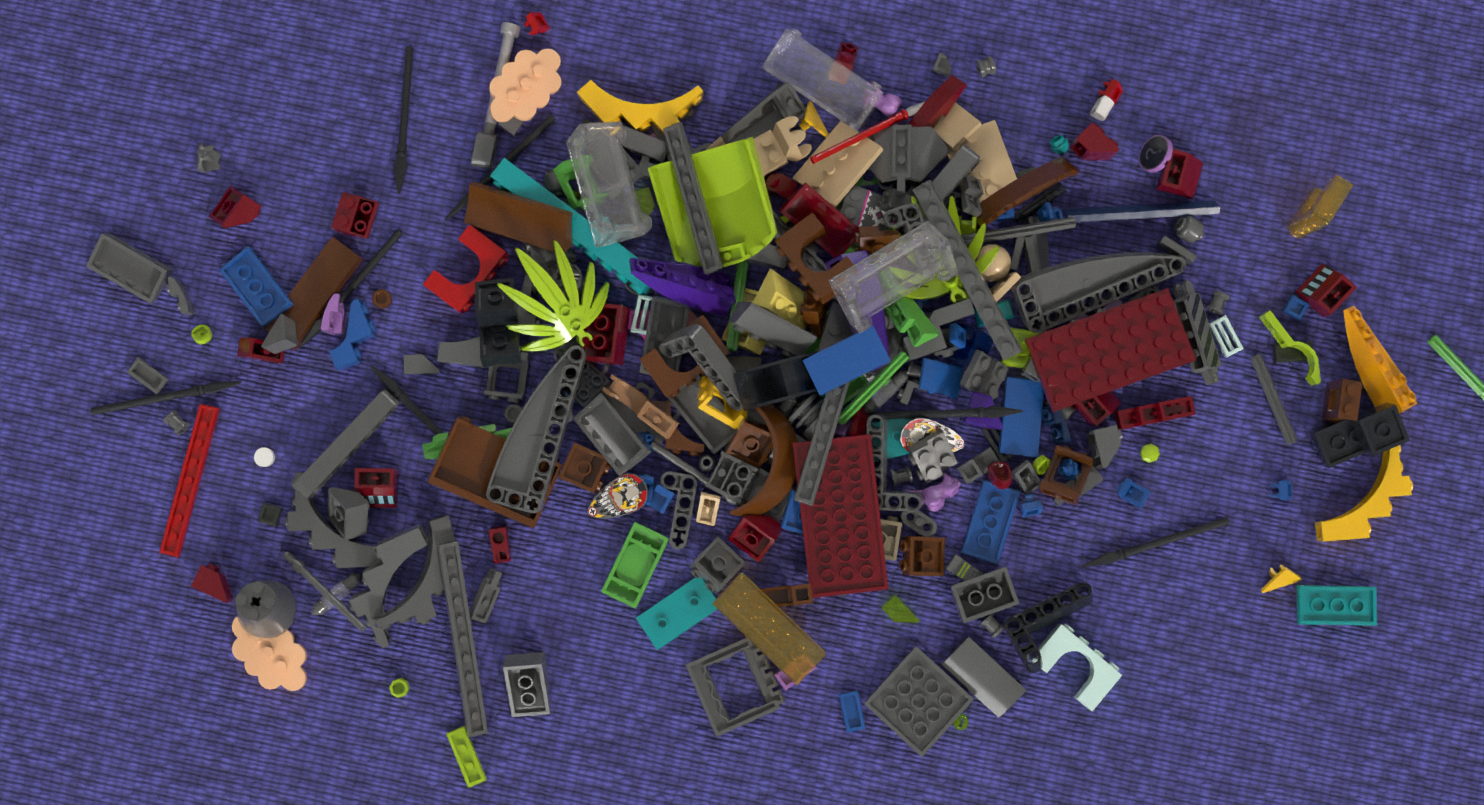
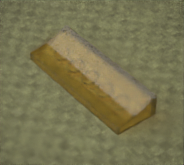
M743 572L712 603L796 685L827 654Z

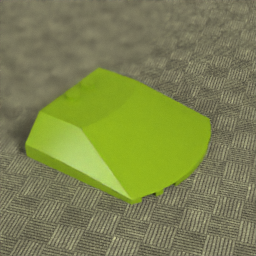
M753 137L691 154L723 267L740 263L754 256L772 241L777 234ZM672 160L648 167L675 260L702 267Z

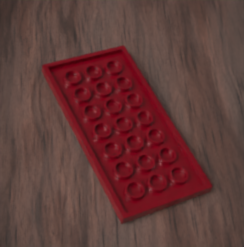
M1168 288L1025 339L1052 413L1196 360Z
M871 434L833 438L813 506L800 503L809 583H811L812 597L887 590L888 580ZM811 441L793 443L797 485Z

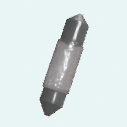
M899 370L893 377L887 380L863 405L864 411L866 413H873L899 391L900 387L909 379L907 371Z
M351 573L332 587L330 591L341 601L361 583V574ZM322 596L313 604L312 615H323L327 610L333 608L334 605Z

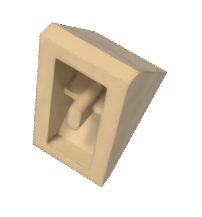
M701 493L696 522L715 526L721 496Z

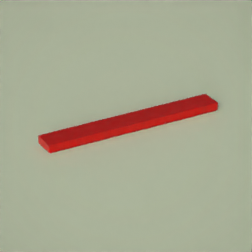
M204 404L199 405L159 553L180 557L220 408Z

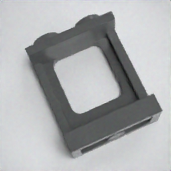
M521 352L522 363H505L489 366L487 387L484 390V394L489 396L488 399L500 400V397L508 398V402L519 403V399H525L530 361L529 353ZM499 367L520 370L516 394L495 391Z

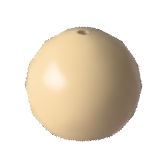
M988 244L983 246L975 263L987 252L999 245ZM999 246V251L993 262L982 274L985 281L996 282L1008 274L1011 258L1005 248Z

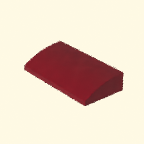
M806 182L779 209L795 225L813 213L824 226L826 232L815 242L834 258L844 254L855 242V233L859 232V228Z

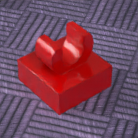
M530 12L526 16L528 21L524 23V26L532 27L529 35L545 33L550 29L541 12Z
M1112 79L1110 83L1103 82L1104 87L1107 89L1105 91L1099 90L1098 93L1101 97L1104 95L1109 97L1114 102L1113 106H1115L1123 92V88L1119 81Z

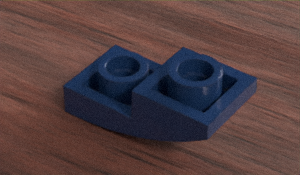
M1050 405L1042 407L1044 426H1051L1053 445L1071 441L1069 429L1061 410L1052 413Z

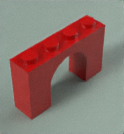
M470 224L458 240L477 254L480 260V271L477 277L468 284L458 285L450 282L434 270L423 283L426 288L461 314L467 313L473 305L475 282L493 280L496 276V270L499 266L503 267L508 260L506 251Z

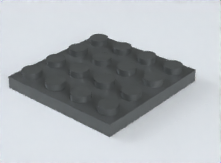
M915 646L869 696L864 704L923 757L974 699Z

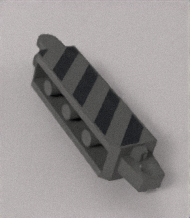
M1187 279L1183 281V287L1180 283L1174 284L1175 300L1173 302L1196 358L1195 361L1190 362L1191 369L1194 373L1200 372L1206 385L1219 382L1217 372L1218 367L1222 366L1200 295L1195 293L1192 282Z

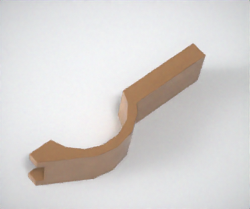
M612 374L610 378L614 380L609 389L603 387L602 391L627 405L637 414L639 419L663 437L669 439L679 422L653 404L638 389Z

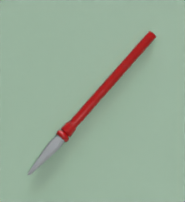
M925 102L910 106L906 110L902 109L892 117L810 157L811 162L815 164L895 123L907 120L909 116L915 115Z

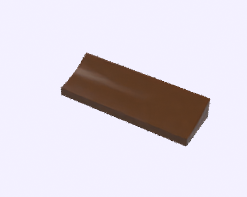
M474 181L469 184L468 205L464 223L555 252L554 240L559 243L563 252L572 246V212Z
M334 237L326 244L288 295L294 305L285 311L283 315L295 321L298 345L290 348L294 351L301 345L314 321L325 312L333 294L341 292L364 261L363 258ZM277 319L264 329L270 332Z

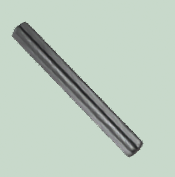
M1261 354L1255 355L1250 360L1287 445L1295 443L1297 438Z

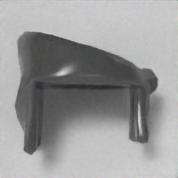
M200 142L198 145L197 171L207 173L220 169L219 160L221 154L213 150L214 145L207 146L206 143Z

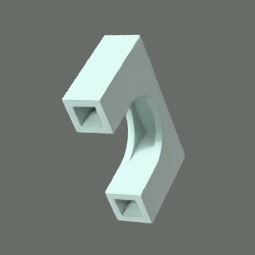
M1058 623L1038 647L1043 662L1041 670L1048 673L1057 660L1067 652L1078 651L1082 653L1089 662L1090 674L1074 698L1093 712L1122 675L1118 672L1119 668L1111 661L1107 663L1103 660L1104 655L1097 649L1094 651L1090 649L1088 641L1081 636L1077 638L1070 626L1066 623L1064 625ZM1036 658L1030 659V661H1032L1033 663L1037 662L1038 660Z

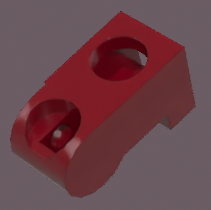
M508 525L490 528L488 531L495 564L510 562L512 557Z

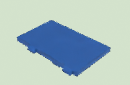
M923 358L918 389L926 390L930 394L938 393L950 396V399L958 398L963 368L959 365L953 366L941 363L937 359Z

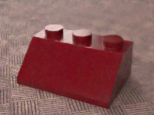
M605 304L598 317L583 329L591 334L593 338L589 340L585 336L582 339L585 345L582 348L586 352V361L623 365L630 315L629 308L622 305ZM580 351V353H579V359H580L581 356H582V352H581V351Z

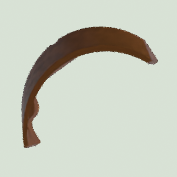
M1060 157L1009 183L980 202L982 214L977 217L978 231L984 223L987 226L1005 212L1059 181L1070 177L1074 178L1080 173L1079 169L1066 157Z
M772 404L755 408L766 422L772 438L773 461L769 476L761 490L749 502L731 510L730 515H761L769 511L783 500L796 480L793 443L798 441L791 423Z

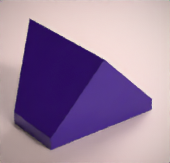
M973 391L967 409L986 408L995 405L992 396ZM964 417L963 423L980 428L1004 430L999 417L994 419L987 417Z

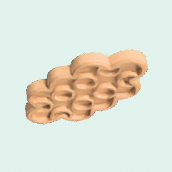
M543 49L538 54H535L531 50H522L517 53L514 62L506 63L503 66L501 76L493 78L489 86L490 94L494 98L490 105V114L493 119L498 122H507L515 117L521 121H528L534 117L537 108H544L548 104L550 95L558 92L561 86V78L556 72L561 60L556 51Z
M237 617L233 620L232 631L237 639L233 643L232 653L238 660L245 661L246 672L250 675L258 676L262 687L271 690L282 685L287 690L295 691L301 689L306 684L307 674L302 665L306 661L307 652L304 646L294 643L292 631L288 629L283 634L274 638H258L246 632L240 625Z

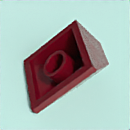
M229 186L209 217L224 228L252 222L259 215L262 206L232 186Z
M745 515L728 540L759 562L784 528H781L780 523L770 516Z

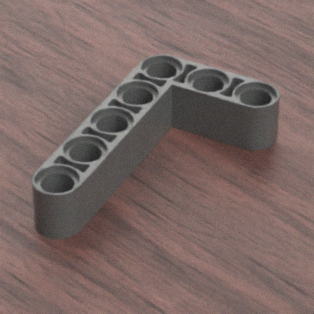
M694 324L675 331L659 345L660 352L667 358L689 352L729 406L737 411L743 408L733 374L736 373V370L702 326Z
M883 414L870 416L867 420V434H871L873 458L876 456L881 460L879 467L874 465L875 476L879 477L881 481L880 485L877 486V495L880 498L879 510L917 511L925 502L921 493L887 491L888 422ZM875 418L880 419V428H876L873 425V420ZM874 437L881 440L880 447L874 446ZM892 496L898 497V506L892 504ZM911 497L918 499V506H913L910 503Z

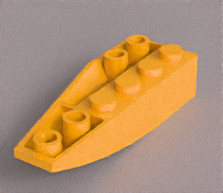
M1355 306L1343 310L1350 351L1361 381L1374 406L1377 407L1384 403L1395 404L1399 413L1418 404L1414 392L1406 384V377L1400 373L1395 363L1363 319L1361 312Z

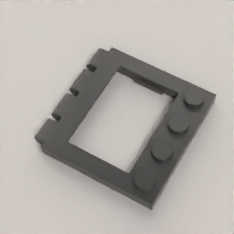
M748 636L685 664L716 737L780 709L779 704L785 702L781 689L772 690V688L778 686L773 671L766 674L764 670L771 668L765 653L757 655V652L763 650L758 637L750 639ZM743 651L765 704L738 714L739 716L729 719L707 666L715 662H721L734 656L735 653Z

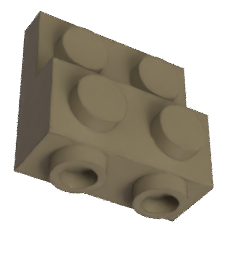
M887 515L886 519L880 518L884 555L886 560L896 561L902 522L898 521V517Z

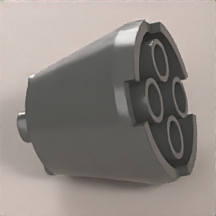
M262 580L249 583L240 590L235 598L238 621L242 628L254 637H277L286 632L294 622L297 605L296 598L287 586L278 581Z

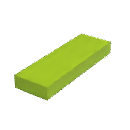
M464 725L446 733L468 788L486 781L487 777L471 738L467 736L466 726Z

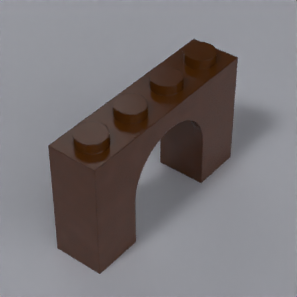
M811 213L776 239L777 247L775 249L782 258L784 256L787 258L789 268L793 272L797 271L800 276L798 278L805 287L807 285L812 290L810 294L815 301L820 300L822 304H825L861 276L859 270L848 256L831 269L823 272L812 271L803 264V254L808 246L826 234L824 226Z
M704 315L687 326L689 327L694 324L702 326L728 359L727 355L730 352ZM653 349L639 359L665 397L670 395L673 398L681 392L679 388L683 385L689 387L697 381L695 379L696 376L699 374L706 375L699 365L688 372L672 370L656 349Z

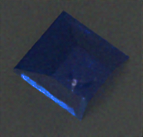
M957 323L966 330L965 348L953 351L954 355L944 357V359L969 366L976 349L988 355L994 341L983 330Z

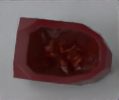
M1003 461L992 462L988 465L987 475L992 485L1003 490L1008 488L1012 482V473L1009 465Z

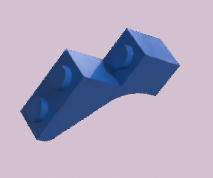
M359 299L351 302L345 340L340 346L329 351L334 366L339 371L361 363L360 357L362 353L359 347L355 345L376 336L374 332L376 326L373 320H369L367 315L369 308L365 302L363 303Z

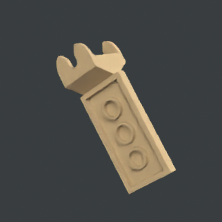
M786 117L775 124L773 132L770 129L753 139L763 176L788 164V160L797 162L811 152V144L797 146L805 139V131L794 130L790 132V129L795 127L799 121L797 117Z

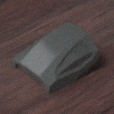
M722 451L720 460L705 486L743 504L757 480L759 469Z

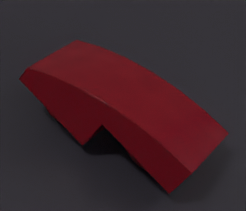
M862 406L851 417L853 422L850 426V436L867 434L868 413L864 411Z

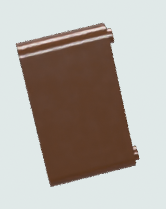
M465 416L456 417L427 482L531 528H535L542 510L538 513H529L493 503L486 496L493 470L506 439L471 424L472 420ZM558 458L544 506L563 467L562 464L558 463L560 460ZM544 461L540 464L542 472L545 473L549 470L548 462ZM541 480L536 481L535 489L537 491L543 490L544 483ZM496 488L492 491V497L499 499L501 491ZM515 493L511 496V503L514 505L519 503L520 497L518 494ZM536 499L530 501L529 505L532 506V510H534V507H538Z

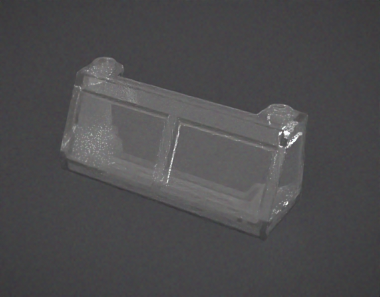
M786 28L761 68L784 83L789 81L793 89L860 132L884 93L880 90L882 86L874 81L870 84L802 39V33L794 28L791 31Z
M622 122L579 124L566 141L595 247H603L640 237L652 228L651 217L647 213H641L622 144L626 139V131L623 129Z
M927 221L828 281L849 323L860 334L871 327L872 315L936 277L940 281H947L956 276L958 271L949 240Z

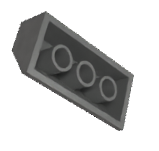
M738 301L728 321L734 325L733 329L741 333L744 331L748 332L750 338L756 341H760V339L765 341L767 347L774 350L776 348L782 350L781 354L788 358L802 355L817 338L752 302Z

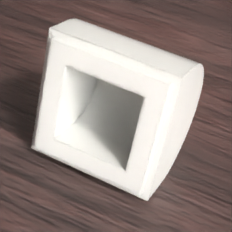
M1105 95L1100 97L1093 106L1090 115L1104 121L1114 102Z

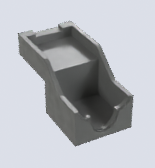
M967 299L927 314V318L940 334L918 347L912 345L909 336L904 337L900 342L898 352L904 351L909 356L906 362L947 348L940 326L974 314L971 300Z

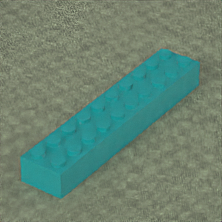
M504 158L491 174V178L494 180L493 184L499 190L572 212V245L579 250L581 248L585 249L584 252L594 261L598 259L600 261L599 264L608 272L613 270L615 272L614 275L621 282L626 284L628 281L632 290L639 295L644 293L647 296L652 288L631 274L629 259H639L507 159Z

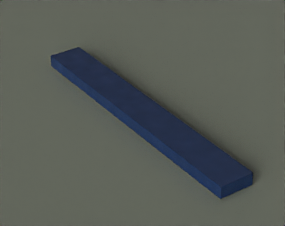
M1216 201L1078 208L1064 209L1063 216L1064 218L1074 217L1076 222L1209 215L1220 213V206Z

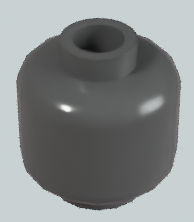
M548 169V173L544 174L545 189L555 196L564 195L553 169Z
M1191 215L1180 217L1174 227L1176 236L1188 243L1199 241L1204 235L1203 222Z

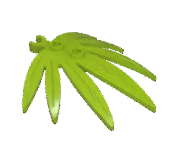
M912 196V203L919 207L923 219L927 218L922 207L917 203V199ZM951 196L948 212L961 235L956 204L953 196ZM985 223L981 226L968 248L974 261L977 259L984 241ZM899 233V248L916 265L908 240ZM937 235L930 238L939 267L937 273L932 278L925 279L918 273L887 266L888 271L900 279L915 285L924 286L896 290L898 295L912 299H932L951 292L953 304L957 303L956 296H962L963 300H966L965 292L959 289L964 285ZM999 246L991 249L976 262L981 274L993 262L999 251ZM926 266L924 269L930 272L932 267Z
M556 240L553 241L554 250L568 301L550 275L525 252L515 248L530 280L554 312H551L530 296L502 283H497L498 287L521 307L539 318L554 323V326L542 324L507 325L510 330L522 334L549 336L521 346L523 351L552 349L568 342L575 335L577 343L582 347L585 346L582 342L583 337L587 336L589 340L593 338L591 334L583 329L598 317L608 296L609 283L606 281L593 300L595 270L594 264L589 262L581 305H579L578 289L572 268Z

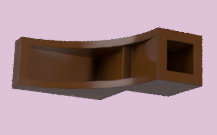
M651 400L653 404L672 417L670 402ZM676 428L671 437L666 439L665 448L669 449L673 454H681V451H688V455L700 456V453H704L705 445L689 440Z
M811 583L752 590L754 610L813 603Z

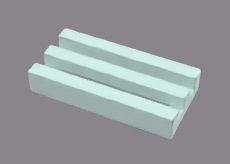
M638 295L631 327L632 333L646 335V331L643 329L649 301H652V297ZM643 299L645 300V304L641 318L640 328L636 329L640 306Z
M1226 315L1209 323L1211 333L1225 358L1244 349ZM1221 321H1223L1227 331L1229 332L1236 346V349L1233 348L1229 340V337L1227 336L1225 330L1223 329L1220 323ZM1215 324H1216V326H1217L1219 332L1221 333V335H1222V337H1223V339H1224V341H1225V343H1226V345H1227V347H1228V349H1229L1230 352H1228V350H1227V348H1226V346H1225V344H1224L1222 338L1220 337V335H1219V333H1218V331H1217V329H1216V327H1215Z

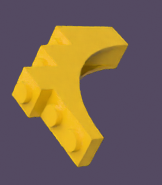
M592 80L577 91L579 98L606 128L617 127L623 118L632 129L639 132H645L652 122L664 136L663 129L680 122L678 118L682 119L689 112L688 109L693 105L697 106L701 103L704 96L703 90L696 86L690 92L671 101L657 104H638L623 101L606 93Z
M1401 445L1383 452L1377 479L1367 495L1355 507L1338 517L1315 522L1317 541L1370 538L1371 525L1368 522V518L1391 516L1392 504L1389 501V497L1412 495V480H1410V476H1402L1401 473L1403 472V464L1399 456Z

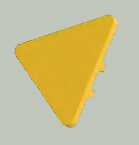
M809 101L805 117L800 120L801 124L799 126L803 131L812 126L827 138L829 133L813 103Z
M1283 565L1279 566V573L1270 568L1269 574L1272 579L1261 589V592L1265 593L1299 582L1302 578Z

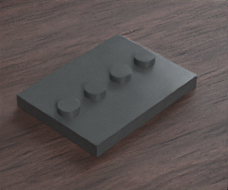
M831 303L817 353L854 335L841 304ZM896 327L886 330L891 361L897 356L903 335ZM888 364L867 374L877 376Z

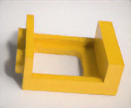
M707 375L700 379V389L697 397L699 409L734 429L740 425L743 418L747 419V411H744L743 408L738 411L731 408ZM713 395L723 400L724 413L708 404Z

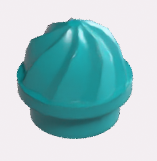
M1058 135L1049 142L1051 145L1050 149L1056 154H1064L1069 148L1068 139L1064 138L1063 135Z

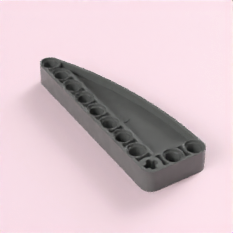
M1158 252L1098 255L1060 263L1021 276L1011 287L1024 326L1033 333H1040L1184 271L1186 261L1172 253ZM1176 260V265L1172 267V262ZM1159 267V272L1154 275L1155 269ZM1142 274L1141 280L1137 282V277ZM1124 282V287L1119 290V285ZM1025 284L1024 291L1019 292L1020 286ZM1107 289V294L1102 297V292ZM1087 297H1090L1089 302L1087 304H1084V300ZM1031 302V307L1025 310L1026 304ZM1072 304V309L1067 312L1068 305ZM1055 311L1054 317L1049 319L1050 313Z
M572 346L544 377L522 409L504 443L486 492L489 501L529 513H538L543 509L586 361V352L582 347ZM576 350L582 352L579 360L572 358V353ZM569 369H575L577 372L576 376L572 379L567 377ZM569 387L571 389L569 397L562 396L561 391L563 388ZM557 407H565L566 412L563 416L556 414ZM555 424L560 426V432L557 435L551 433V427ZM548 443H553L555 446V450L551 454H548L545 450ZM544 461L548 462L550 466L549 470L545 473L540 470V464ZM538 480L544 483V488L541 491H537L534 487L535 482ZM496 488L501 491L499 499L492 497V491ZM515 493L520 497V501L516 505L512 504L510 500L511 496ZM536 499L538 507H534V510H532V506L529 503Z

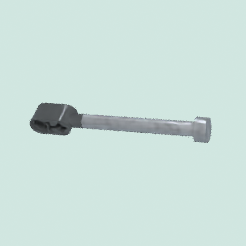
M503 22L501 25L500 34L503 35L495 77L501 76L503 66L510 61L514 38H518L520 26ZM490 96L483 132L478 131L472 155V166L490 170L493 167L498 144V135L494 134L497 121L490 114V105L494 100L492 96Z

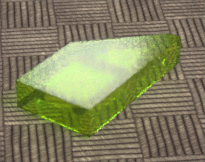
M649 187L631 193L642 227L646 225L655 207Z
M893 595L881 607L894 622L918 623L920 621L896 595Z

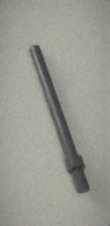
M653 441L650 448L703 484L708 483L710 478ZM720 494L722 497L726 499L725 501L731 505L734 504L737 507H741L742 505L746 504L745 502H743V504H740Z
M289 551L283 554V557L292 565V569L304 576L360 632L367 628L356 615L306 568V565L300 559L297 560Z

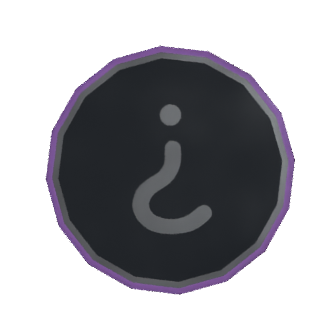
M1154 135L1149 138L1139 153L1141 168L1150 173L1162 170L1165 167L1166 161L1171 159L1173 152L1172 142L1162 135Z

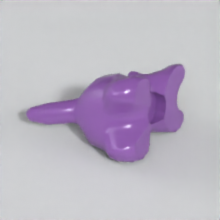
M864 88L866 93L862 95L863 109L875 106L887 118L898 113V109L902 105L901 99L898 96L888 93L882 95L880 91Z
M943 473V480L938 485L927 487L924 490L906 491L921 493L928 509L936 512L944 506L945 498L953 497L961 490L959 487L961 482H957L956 478Z

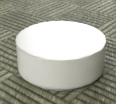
M260 448L255 452L254 460L257 465L268 467L274 463L275 454L269 448Z

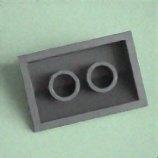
M1007 567L951 586L954 603L960 620L963 623L1019 604Z

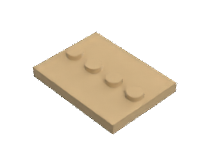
M995 120L982 124L955 150L947 146L950 149V153L947 155L949 162L964 145H967L980 156V162L970 173H967L981 180L984 194L979 198L980 202L1017 179ZM962 179V180L960 181V183L958 184V188H959L960 193H961V188H962V181H963V179Z
M840 121L810 157L859 132ZM865 138L815 164L809 158L793 176V180L801 186L806 182L830 204L836 207L882 153L883 148L869 138Z

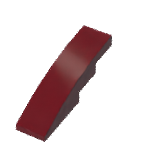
M951 75L925 101L908 125H912V127L934 128L942 115L945 117L948 115L967 84Z
M1192 396L1115 411L1114 415L1117 428L1123 430L1196 415Z

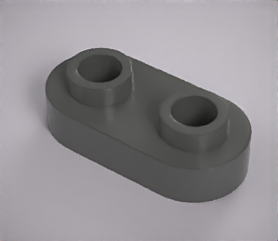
M919 510L902 511L901 521L904 525L923 537H930L935 534L937 525L933 519ZM912 513L914 516L911 521L907 519V514ZM924 524H929L930 529L928 531L923 529Z

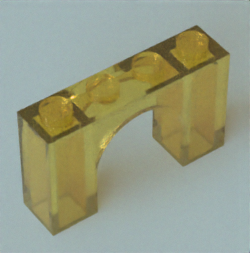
M1335 175L1329 179L1323 190L1318 187L1312 189L1286 228L1290 230L1293 236L1304 238L1328 225L1354 185L1339 175Z

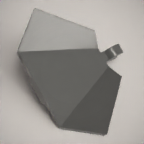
M892 125V127H887L867 137L883 148L882 153L871 164L869 169L882 184L897 180V195H905V180L922 183L950 153V149L932 127Z

